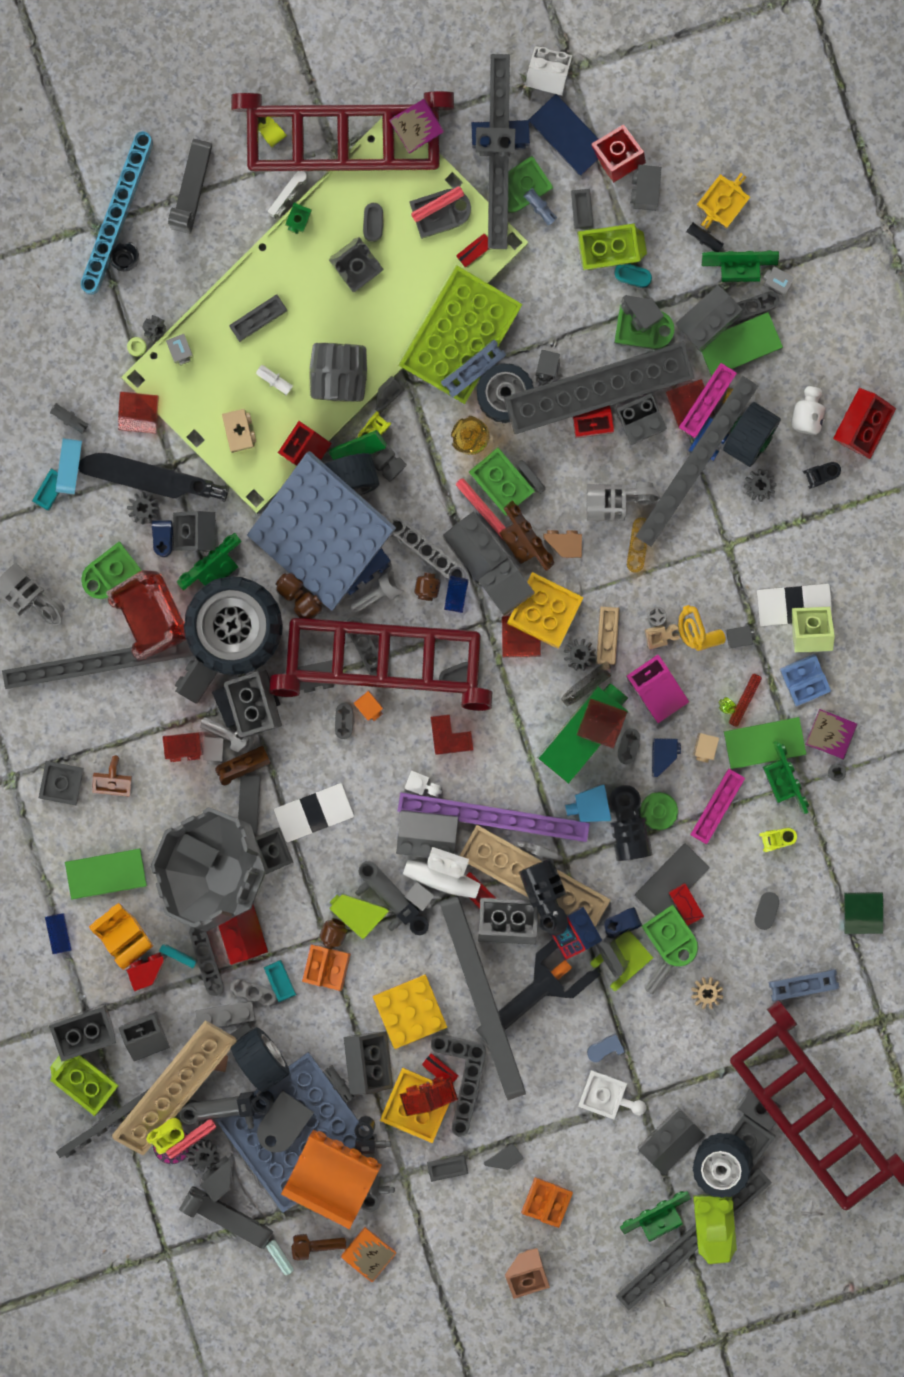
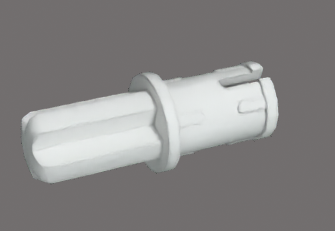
M261 365L256 372L258 376L270 383L271 387L274 386L285 395L293 387V385L282 379L279 373L275 374L264 365Z

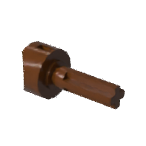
M297 1234L293 1236V1244L291 1246L292 1257L297 1261L309 1260L310 1252L346 1249V1239L344 1237L309 1241L307 1234Z

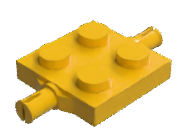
M740 173L734 182L726 179L721 174L717 177L697 203V206L707 215L702 224H700L702 227L705 225L704 228L707 230L710 224L715 221L719 222L726 229L751 198L740 187L747 178L745 175L743 176Z

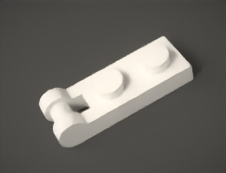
M297 171L268 210V214L273 218L283 214L286 209L284 205L288 200L292 201L298 193L296 189L299 185L307 182V175L304 171Z

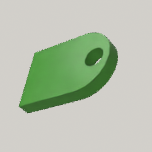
M533 156L508 171V213L518 212L530 204L524 197V194L531 188L536 191L539 197L553 189L552 184Z
M620 304L614 343L648 349H660L672 340L674 323L669 315L662 312L664 316L661 321L644 333L641 330L637 331L632 324L633 318L630 314L626 315ZM662 326H667L670 329V334L666 337L661 336L659 333V329Z
M119 541L84 569L81 582L83 589L88 595L96 599H106L130 583L143 571ZM92 580L98 582L99 586L96 591H90L88 588V583Z
M671 905L641 926L668 964L683 967L693 962L698 954V941L674 905ZM682 950L689 952V958L685 961L679 958V953Z

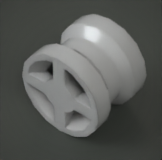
M654 607L649 610L647 618L650 624L659 626L665 623L667 613L661 607Z

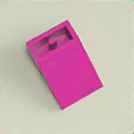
M659 654L626 675V678L657 723L689 703V700Z

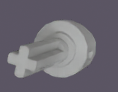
M392 570L378 578L380 586L350 604L355 613L360 612L385 595L392 600L404 592V590L398 589Z
M205 717L201 721L200 728L231 741L230 748L239 753H246L250 750L254 741L253 735L240 738L238 730H232Z

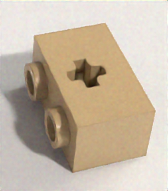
M245 409L222 414L230 452L234 453L254 448L253 443H256L254 431L250 432L249 424H252L250 413H246ZM237 426L245 428L242 431V435H239L237 432L235 433V430H238Z
M698 733L692 755L697 756L696 760L706 763L709 762V759L714 760L719 738Z

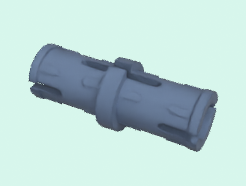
M533 188L524 194V197L534 208V212L538 213L547 225L552 224L557 219V216L547 206L548 203L545 200L543 201Z

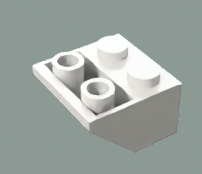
M535 46L525 86L562 95L572 55Z

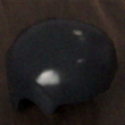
M132 242L127 244L119 243L110 254L112 266L121 272L134 269L140 258L138 248Z

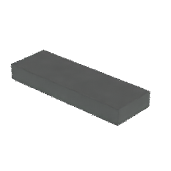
M276 294L230 324L229 327L239 342H241L288 310Z
M243 775L240 778L238 819L251 824L253 833H257L260 776Z

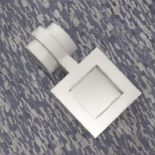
M411 770L404 789L423 795L426 788L428 789L427 793L435 797L442 793V786L432 782L430 786L427 785L429 777Z

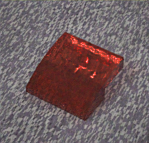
M120 392L118 430L157 434L159 396Z
M502 616V658L541 657V640L507 624L510 616Z

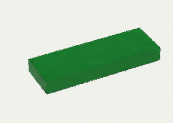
M375 430L331 448L329 454L333 460L361 453L373 454L385 449L387 443L380 433Z

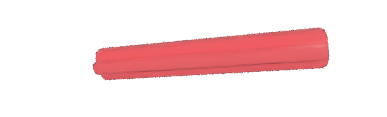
M461 478L456 482L458 489L501 539L504 540L500 535V531L506 527L465 479Z

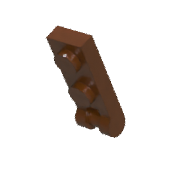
M260 746L218 765L215 771L220 776L221 785L226 786L232 780L270 764V760L264 747Z

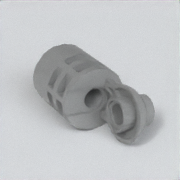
M651 482L636 483V488H626V484H587V521H625L626 501H636V504L650 505L654 501L659 500L660 495L653 488V483ZM605 497H608V508H605Z
M17 563L13 564L1 575L0 598L19 616L33 605L44 621L55 626L61 624L62 612L65 610L63 603L57 598L49 600L43 594L44 589Z

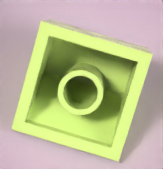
M830 607L792 608V633L795 653L833 651L835 635Z

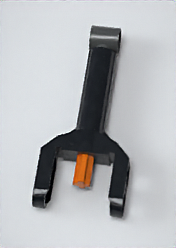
M552 939L535 954L533 982L498 1011L504 1029L509 1028L545 996L574 998L601 975L600 971L597 968L593 971H588L576 983L564 991V986L559 982V979L572 969L571 965L566 960H563L550 971L545 964L542 965L541 963L558 948L554 939ZM479 1026L476 1031L487 1043L482 1026Z

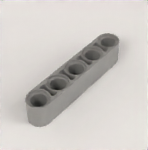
M396 517L390 520L391 524L396 521L403 524L401 531H394L392 533L451 582L459 584L464 581L465 571L461 566L403 519ZM411 533L416 534L418 537L417 542L414 544L407 542V536ZM426 545L431 546L433 549L430 556H425L421 552L422 548ZM441 557L445 558L448 562L445 568H439L436 564L437 560ZM460 570L462 578L454 580L451 577L452 571Z

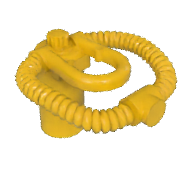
M690 605L683 607L678 620V630L683 642L687 646L701 651L725 643L726 637L721 629L708 633L705 632L703 622L696 607ZM694 613L696 623L691 618L686 619L684 622L685 616ZM689 623L693 628L692 632L694 633L695 637H692L691 635L692 633L690 632L688 626Z

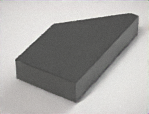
M393 376L378 389L375 410L379 414L405 390Z
M512 1142L485 1161L484 1165L509 1170L523 1160L524 1157Z

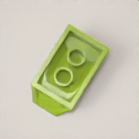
M635 223L577 232L583 271L640 262L647 254L644 232L639 230Z
M82 1055L62 1062L60 1056H58L50 1066V1081L94 1116L100 1112L119 1087L113 1078L108 1077Z
M710 1194L693 1195L698 1253L708 1264L731 1262L734 1253L737 1251L732 1196L720 1198Z

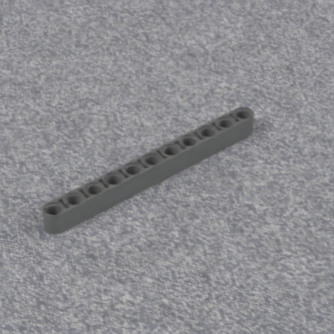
M458 895L440 901V906L507 1100L526 1094L461 901Z

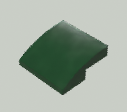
M883 892L844 893L845 934H883Z

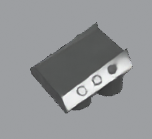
M360 237L353 239L329 259L352 292L357 291L384 270Z
M606 936L602 939L603 941L596 944V947L614 977H619L625 972L629 961L624 958L615 942L616 937Z

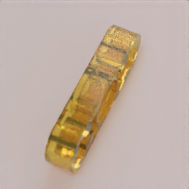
M643 517L637 518L632 525L626 566L633 573L641 571L645 562L647 544L644 543V547L640 551L633 548V542L638 539L634 537V533L637 534L639 531L636 524H639L640 521L645 522L646 518ZM631 552L643 554L642 557L638 556L637 561L641 565L636 569H633V566L630 565V562H633L635 555L631 556Z

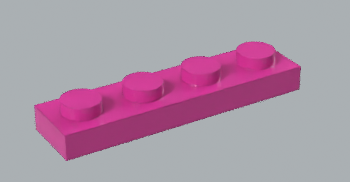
M720 363L679 426V429L695 438L737 373Z
M728 768L690 833L691 836L705 844L709 842L745 780L743 776Z

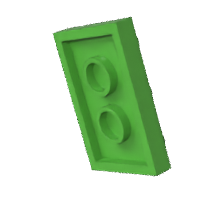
M498 447L469 471L470 475L505 516L507 514L504 511V507L513 500L516 505H520L535 492Z

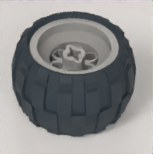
M231 576L211 581L203 588H200L194 595L185 613L184 634L189 649L200 662L204 663V666L222 674H246L258 669L274 655L282 636L283 624L278 603L262 585L243 577ZM231 607L235 609V614L232 616L228 614V609ZM246 613L248 615V620L243 622L240 619L241 614ZM218 616H223L224 621L222 624L217 623ZM235 620L237 629H232V631H230V626H228V623L233 622ZM244 627L249 628L250 631L246 636L242 634ZM219 630L225 631V636L223 638H220L218 636ZM233 635L238 637V642L235 644L230 641Z

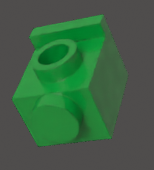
M293 203L285 226H288V231L298 234L299 231L303 233L312 210ZM297 215L302 218L298 223L294 221V217Z

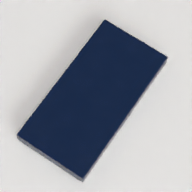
M557 94L528 119L529 123L580 177L599 160L591 146L598 138Z

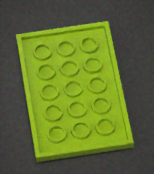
M456 265L398 366L451 396L449 394L450 391L441 384V381L494 339L498 343L497 346H499L523 304ZM492 351L487 353L490 358L494 355ZM480 377L453 398L465 404ZM457 378L452 381L455 386L460 384Z

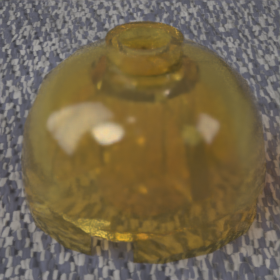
M468 416L465 419L461 418L454 425L451 432V437L453 438L452 446L456 451L466 455L479 454L489 443L490 433L487 425L474 416Z

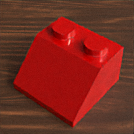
M624 124L591 144L603 169L613 183L636 170L638 165L646 163L644 151Z

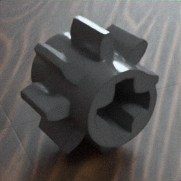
M152 315L151 319L146 318L142 326L145 332L144 336L155 341L157 337H162L166 332V326L163 324L165 320L155 315Z

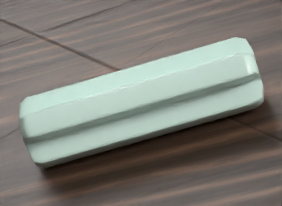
M275 1240L268 1242L266 1247L284 1275L292 1273L293 1267Z

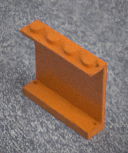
M313 1130L281 1195L350 1229L382 1165L376 1159L362 1155L357 1149H350L344 1146L341 1141L332 1140L325 1133Z

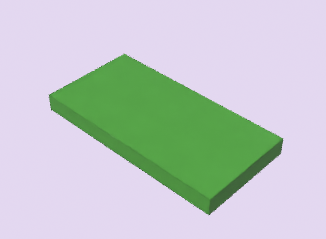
M767 312L725 330L701 353L712 377L720 363L732 370L783 348Z
M799 717L723 731L730 769L780 760L773 744L775 741L784 744L788 753L785 755L786 759L806 755Z
M141 848L65 862L71 900L147 886Z

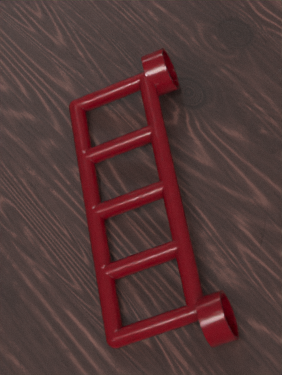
M432 91L423 93L424 99L438 121L439 110L454 109V92ZM231 94V111L247 113V167L252 172L436 170L440 166L439 136L428 142V158L394 159V128L389 120L414 104L262 106V94ZM382 116L383 159H349V117ZM258 117H292V160H259ZM303 117H337L338 159L304 160Z
M292 618L290 620L286 674L270 676L269 693L279 697L299 696L301 682L462 693L461 707L472 711L492 709L493 698L491 690L478 688L481 635L477 631ZM300 630L334 632L332 672L298 670ZM346 633L379 635L377 676L343 673ZM391 636L424 639L422 679L388 676ZM435 640L469 642L467 682L433 680Z
M779 1000L766 1010L776 1023L730 1058L733 1068L843 1210L851 1209L892 1176L903 1187L904 1162L896 1153L888 1159L883 1156L789 1033L798 1024ZM778 1036L798 1063L766 1088H763L744 1061ZM805 1072L825 1099L791 1124L772 1097ZM833 1108L853 1135L819 1160L799 1133ZM858 1145H861L880 1169V1172L846 1196L827 1169Z

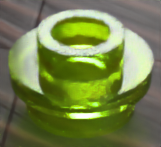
M724 697L718 701L719 709L723 713L733 714L737 706L730 698Z

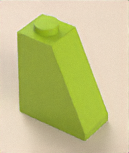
M344 893L341 896L336 894L329 902L332 905L329 909L362 939L389 912L387 907Z

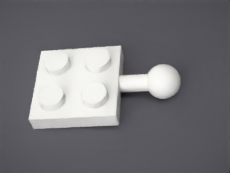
M594 1070L590 1071L578 1107L611 1119H615L619 1105L631 1109L638 1116L643 1115L646 1111V1104L643 1101L636 1100L633 1102L622 1098L627 1086L626 1082Z

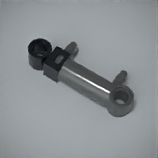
M373 861L363 862L358 872L365 882L355 891V894L360 896L370 887L397 916L388 926L390 931H393L402 923L405 925L410 923L412 933L415 935L425 934L429 928L427 918L417 915L420 912L418 908L405 897ZM367 865L371 866L374 870L371 876H366L363 873V868ZM415 921H423L425 924L424 929L416 930L414 927Z
M254 1091L240 1093L239 1096L200 1102L190 1100L181 1109L180 1119L187 1125H192L199 1121V1126H201L209 1119L240 1115V1118L245 1117L248 1128L252 1129L254 1128V1114H266L273 1105L274 1097L269 1091H259L255 1096ZM259 1100H264L267 1105H262ZM187 1110H192L195 1115H190Z
M363 1116L357 1121L355 1126V1148L362 1155L377 1160L376 1149L391 1147V1141H377V1135L373 1134L376 1126L375 1121L369 1116ZM361 1126H367L369 1131H363ZM377 1174L366 1198H374L375 1202H369L365 1198L361 1206L362 1209L366 1212L375 1211L379 1206L381 1194L394 1193L395 1187L379 1186Z

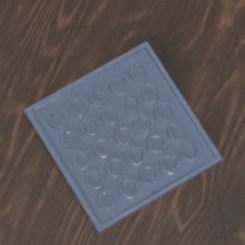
M309 451L256 521L247 536L287 572L294 574L296 578L300 579L304 584L303 586L313 595H317L318 599L332 611L337 607L396 527Z
M309 1052L289 1065L290 1074L267 1090L272 1093L274 1102L282 1090H284L314 1111L309 1121L287 1150L270 1152L259 1143L257 1129L266 1114H254V1128L252 1129L248 1128L245 1117L240 1118V1115L215 1119L282 1213L297 1203L281 1195L313 1130L325 1133L332 1140L341 1141L344 1146L350 1149H356L354 1130L358 1119L339 1093L332 1088L333 1085ZM258 1089L254 1091V1096L259 1092ZM259 1100L262 1105H267L264 1100ZM274 1136L266 1137V1143L269 1146L276 1144L277 1140Z

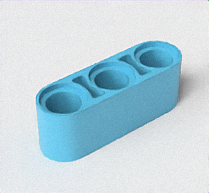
M63 438L55 492L75 495L82 441Z

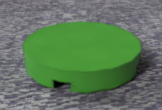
M651 793L642 801L640 815L641 817H647L645 825L651 829H667L677 819V803L667 793Z

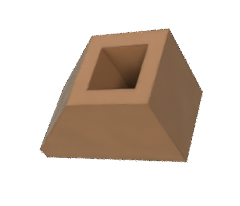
M547 530V534H543V539L562 558L582 557V534H578V531L567 530L566 534H559V530Z

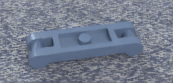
M495 339L441 381V384L450 391L451 397L456 396L506 356V353L497 346L498 343ZM490 351L495 355L492 359L487 354ZM456 378L460 382L458 386H455L452 382Z
M832 969L770 981L768 983L769 988H772V1001L839 989V982L836 981L837 971ZM828 977L829 984L824 985L823 978ZM780 986H785V993H780Z

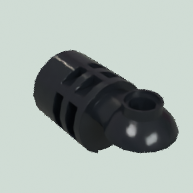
M630 785L616 787L612 791L609 800L611 809L616 813L617 821L610 823L611 827H614L612 836L616 839V843H614L616 860L625 861L652 856L650 838H647L649 829L645 826L647 817H639L638 813L641 804L639 792ZM623 795L630 797V803L626 806L620 804V797Z
M553 859L542 861L519 871L518 873L533 908L537 907L539 911L540 927L551 935H561L568 927V919L564 910L559 907L556 899L566 895V891Z

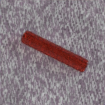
M752 674L729 720L730 725L734 727L739 726L762 680L761 676Z

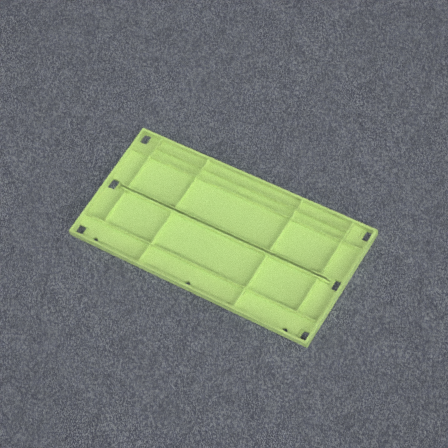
M382 118L349 150V159H383ZM394 130V159L428 158V143L409 153ZM371 136L375 137V141L373 143H370L367 140ZM441 154L440 166L436 170L328 171L297 202V204L312 210L303 233L299 231L298 234L288 231V226H285L291 211L290 209L121 377L256 513L278 493L297 467L277 452L298 421L330 442L378 394V389L391 376L395 377L403 369L398 366L455 266L458 265L484 282L489 283L528 244V241L508 222L507 236L512 232L522 244L516 250L508 243L507 249H488L471 264L464 267L456 255L481 235L486 234L488 237V201ZM453 173L462 182L460 187L470 201V216L460 227L421 239L416 222L411 216L412 209L409 201L446 189H453L445 181ZM462 200L457 201L455 204L456 209L459 211L464 210L467 206ZM370 203H378L383 209L382 236L375 242L366 240L363 235L364 209ZM299 215L294 217V221L297 223L302 220ZM360 237L384 270L357 291L352 292L329 259L353 239ZM262 244L266 245L265 251L259 250ZM277 294L288 311L239 342L229 325ZM181 334L186 336L194 356L190 358V362L183 365L174 362L166 340ZM314 343L356 344L366 347L367 380L363 401H332L311 398L309 368ZM154 352H156L158 355L157 358L151 359L150 356ZM261 365H264L275 374L279 373L282 379L293 385L287 395L274 386L271 387L270 383L256 374ZM135 371L145 379L138 388L128 379ZM245 409L246 413H250L252 424H249L250 432L254 431L256 443H253L254 448L231 453L222 414ZM237 426L238 430H235V433L237 432L239 435H242V431L245 428ZM194 429L205 439L198 447L187 438ZM253 489L264 499L257 508L246 498Z

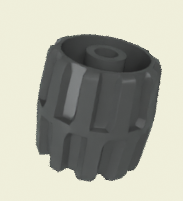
M314 343L309 368L311 398L332 401H363L367 380L366 347L356 344Z

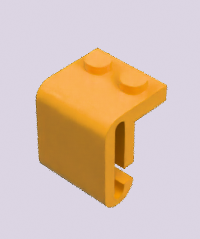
M120 903L111 907L108 912L89 926L90 930L101 939L109 953L115 957L114 961L122 970H125L131 963L135 962L154 946L135 917Z

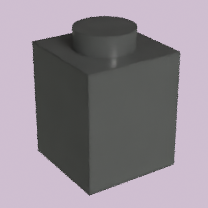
M750 625L726 630L729 649L752 645L753 640H756L754 629H750Z

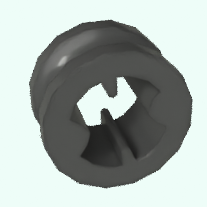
M834 764L829 768L828 775L834 781H841L846 776V769L840 764ZM837 767L841 768L840 772L842 773L841 777L837 776V778L833 777L834 773L832 772V770L834 768L837 769Z

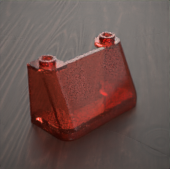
M141 570L106 592L109 604L113 608L122 610L136 640L132 644L131 652L137 660H144L186 640L184 634L185 623L165 580L159 572Z

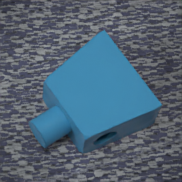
M604 784L575 794L576 803L565 805L567 816L578 814L580 822L611 821Z

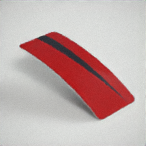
M486 234L481 235L456 255L464 267H467L488 250V237Z
M432 1053L422 1063V1066L448 1087L458 1078L454 1071Z

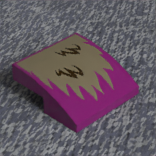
M422 99L389 120L409 153L414 152L445 132L425 99Z
M819 709L805 745L844 760L858 724Z

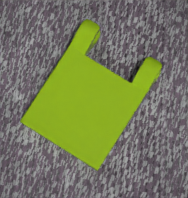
M631 931L623 933L615 940L624 958L629 963L625 972L610 985L613 991H617L653 959L651 954ZM601 954L590 961V965L593 968H597L604 961Z

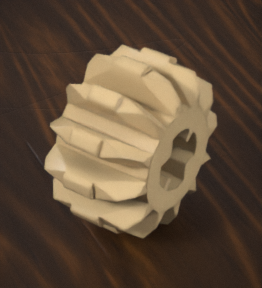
M702 977L703 984L695 981L698 989L695 987L691 988L693 992H697V994L691 995V998H698L695 1005L698 1006L702 1002V1009L706 1008V1004H708L710 1009H713L712 1002L718 1006L720 1003L716 998L723 999V995L717 994L722 992L723 988H716L720 982L715 981L712 984V977H709L708 983H706L705 977ZM704 989H706V990H710V989H711L712 992H710V993H711L712 995H711L710 997H708V996L703 997V996H702V995H704L703 990H704Z

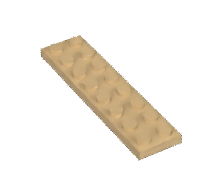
M476 825L459 855L469 859V865L526 897L528 895L518 872L542 862L479 825ZM557 870L566 891V895L556 899L559 907L564 910L566 915L579 907H584L596 927L611 899Z
M205 1020L112 1134L113 1139L144 1156L153 1145L147 1142V1135L167 1120L175 1118L237 1042L236 1038Z

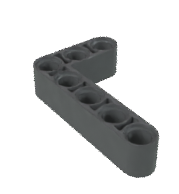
M198 139L192 140L176 208H171L168 218V225L171 230L187 234L192 232L211 155L212 143Z
M437 1034L431 1040V1048L434 1052L466 1059L452 1121V1132L456 1136L462 1137L469 1130L486 1050L484 1045L479 1042ZM436 1039H443L445 1046L443 1048H436L434 1042ZM461 1043L464 1049L462 1052L457 1053L453 1050V1045ZM479 1047L483 1053L481 1056L475 1057L472 1055V1049ZM470 1066L478 1068L476 1075H470L467 1072ZM472 1085L474 1087L473 1093L466 1094L463 1091L464 1086ZM463 1103L470 1106V1110L466 1113L459 1110V1106ZM458 1122H462L466 1128L464 1131H457L455 1125Z
M194 1186L190 1188L179 1208L181 1212L193 1218L198 1213L261 1249H265L273 1234V1231L267 1226L220 1200L214 1202L206 1192Z

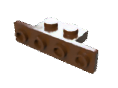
M513 500L504 507V511L513 524L501 530L500 535L520 564L536 556L544 570L548 571L555 563L552 555L547 552L542 540L533 531L530 522L522 515L520 507Z

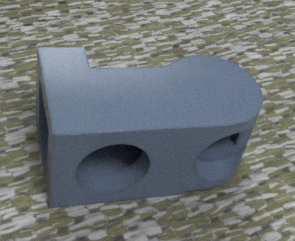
M616 1033L592 1044L587 1050V1055L592 1062H600L604 1056L614 1051L618 1055L625 1051Z

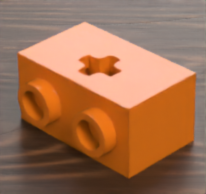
M367 691L354 702V705L367 721L371 719L375 721L383 715L381 711L384 708L370 691Z

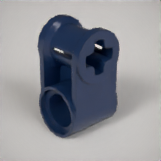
M172 520L152 521L153 550L160 557H168L173 549ZM162 543H164V545L167 546V549H164L163 553L161 550L158 549L159 547H162Z
M635 907L609 917L604 923L605 932L610 937H617L642 926ZM611 923L616 926L615 931L609 929Z

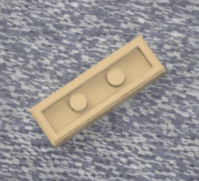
M600 606L596 664L615 665L619 608Z

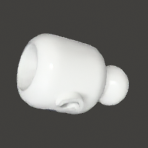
M807 386L804 390L805 400H800L795 404L791 425L797 432L816 435L822 429L826 409L825 406L818 403L822 396V390L817 387Z

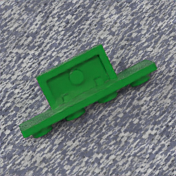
M779 251L703 252L701 265L703 267L721 266V282H760V266L778 265Z
M233 533L227 536L223 543L215 547L214 551H210L205 558L197 561L192 569L183 573L177 580L180 588L184 591L197 579L206 586L211 581L225 578L235 571L238 565L228 553L242 542L237 534Z
M775 741L773 744L780 760L762 768L776 802L780 803L795 796L801 812L807 814L809 804L806 797H802L799 791L802 790L799 780H795L793 776L795 770L792 763L786 759L787 750L784 744Z
M688 1191L678 1192L673 1196L674 1198L659 1202L656 1205L657 1207L642 1211L639 1214L640 1216L625 1220L623 1225L620 1226L623 1234H627L641 1226L648 1241L651 1242L683 1225V1222L675 1208L691 1200Z

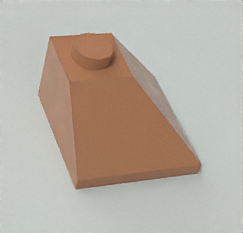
M538 1248L519 1253L505 1274L513 1299L550 1288Z

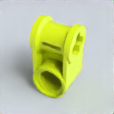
M266 117V123H259L258 130L265 141L273 148L287 135L271 117Z
M377 411L359 432L358 437L375 430L382 436L392 423L386 422L379 416Z
M790 827L759 833L764 845L763 852L792 845L797 840L796 832ZM786 831L793 833V839L789 842L783 840V834Z
M171 1118L147 1135V1142L154 1145L158 1154L165 1153L184 1138L181 1121L177 1118Z

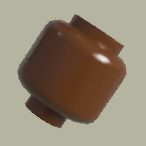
M424 572V576H418L416 579L414 593L418 596V599L433 601L439 595L441 582L435 578V574Z
M284 573L275 584L277 585V593L287 601L298 600L304 594L303 582L292 573Z
M306 592L295 601L294 611L299 618L313 619L322 612V602L318 599L317 595Z
M335 918L324 923L319 934L324 946L333 948L343 944L347 935L345 923Z

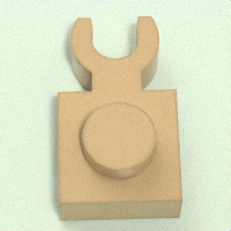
M672 624L665 629L663 625L645 629L648 648L654 649L668 645V639H680L678 633L672 634L674 630H678V626Z

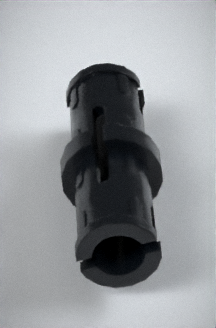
M694 222L686 231L700 241L701 245L704 244L714 252H719L724 243L712 236L710 231H705Z

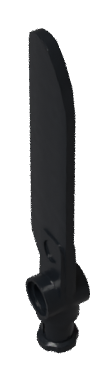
M110 453L88 455L80 460L78 467L79 471L84 475L177 499L186 493H191L205 498L221 499L222 502H225L229 492L228 485L225 487L220 486L210 480ZM197 482H202L204 485L203 490L200 492L195 490Z

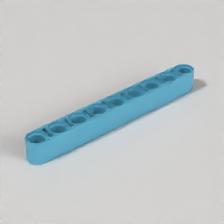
M138 132L134 137L83 274L81 288L89 295L96 294L100 289L110 262L111 251L116 246L150 155L153 140L147 132ZM142 137L149 139L145 146L139 145V140ZM135 155L142 156V160L138 164L132 163V158ZM129 173L135 174V179L132 182H127L125 179ZM122 191L128 192V197L125 200L119 199V194ZM115 209L122 210V214L118 218L112 217V212ZM108 227L115 228V233L112 236H107L105 233ZM101 245L108 246V251L105 254L99 253ZM101 263V270L94 272L92 270L93 264ZM88 281L95 282V287L92 290H87L85 287Z

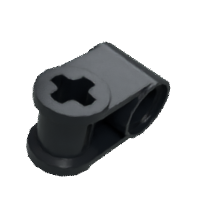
M829 462L804 470L803 474H806L809 482L808 488H815L839 477L841 474L840 465L836 462ZM833 465L837 468L835 476H830L827 473L828 466Z

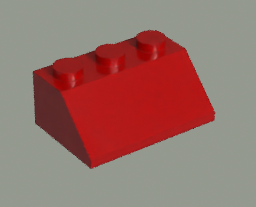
M859 388L833 439L844 447L871 459L896 408L877 394Z
M254 903L250 910L218 926L230 965L268 952Z

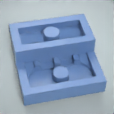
M815 654L780 668V672L796 707L831 692Z

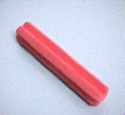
M458 186L412 212L411 216L415 222H418L463 197L464 192Z
M209 1119L193 1130L180 1142L166 1151L167 1156L170 1159L175 1158L217 1128L215 1122Z

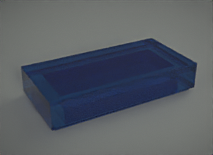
M455 576L449 577L444 610L463 613L469 579Z
M60 913L46 916L45 921L52 954L71 951L72 947L65 914Z

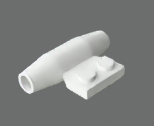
M432 847L427 863L407 860L403 875L422 885L452 895L476 898L480 883L464 875L469 859Z

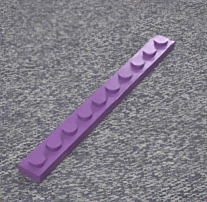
M400 792L397 810L398 812L407 810L458 816V821L583 842H587L590 823L402 792Z

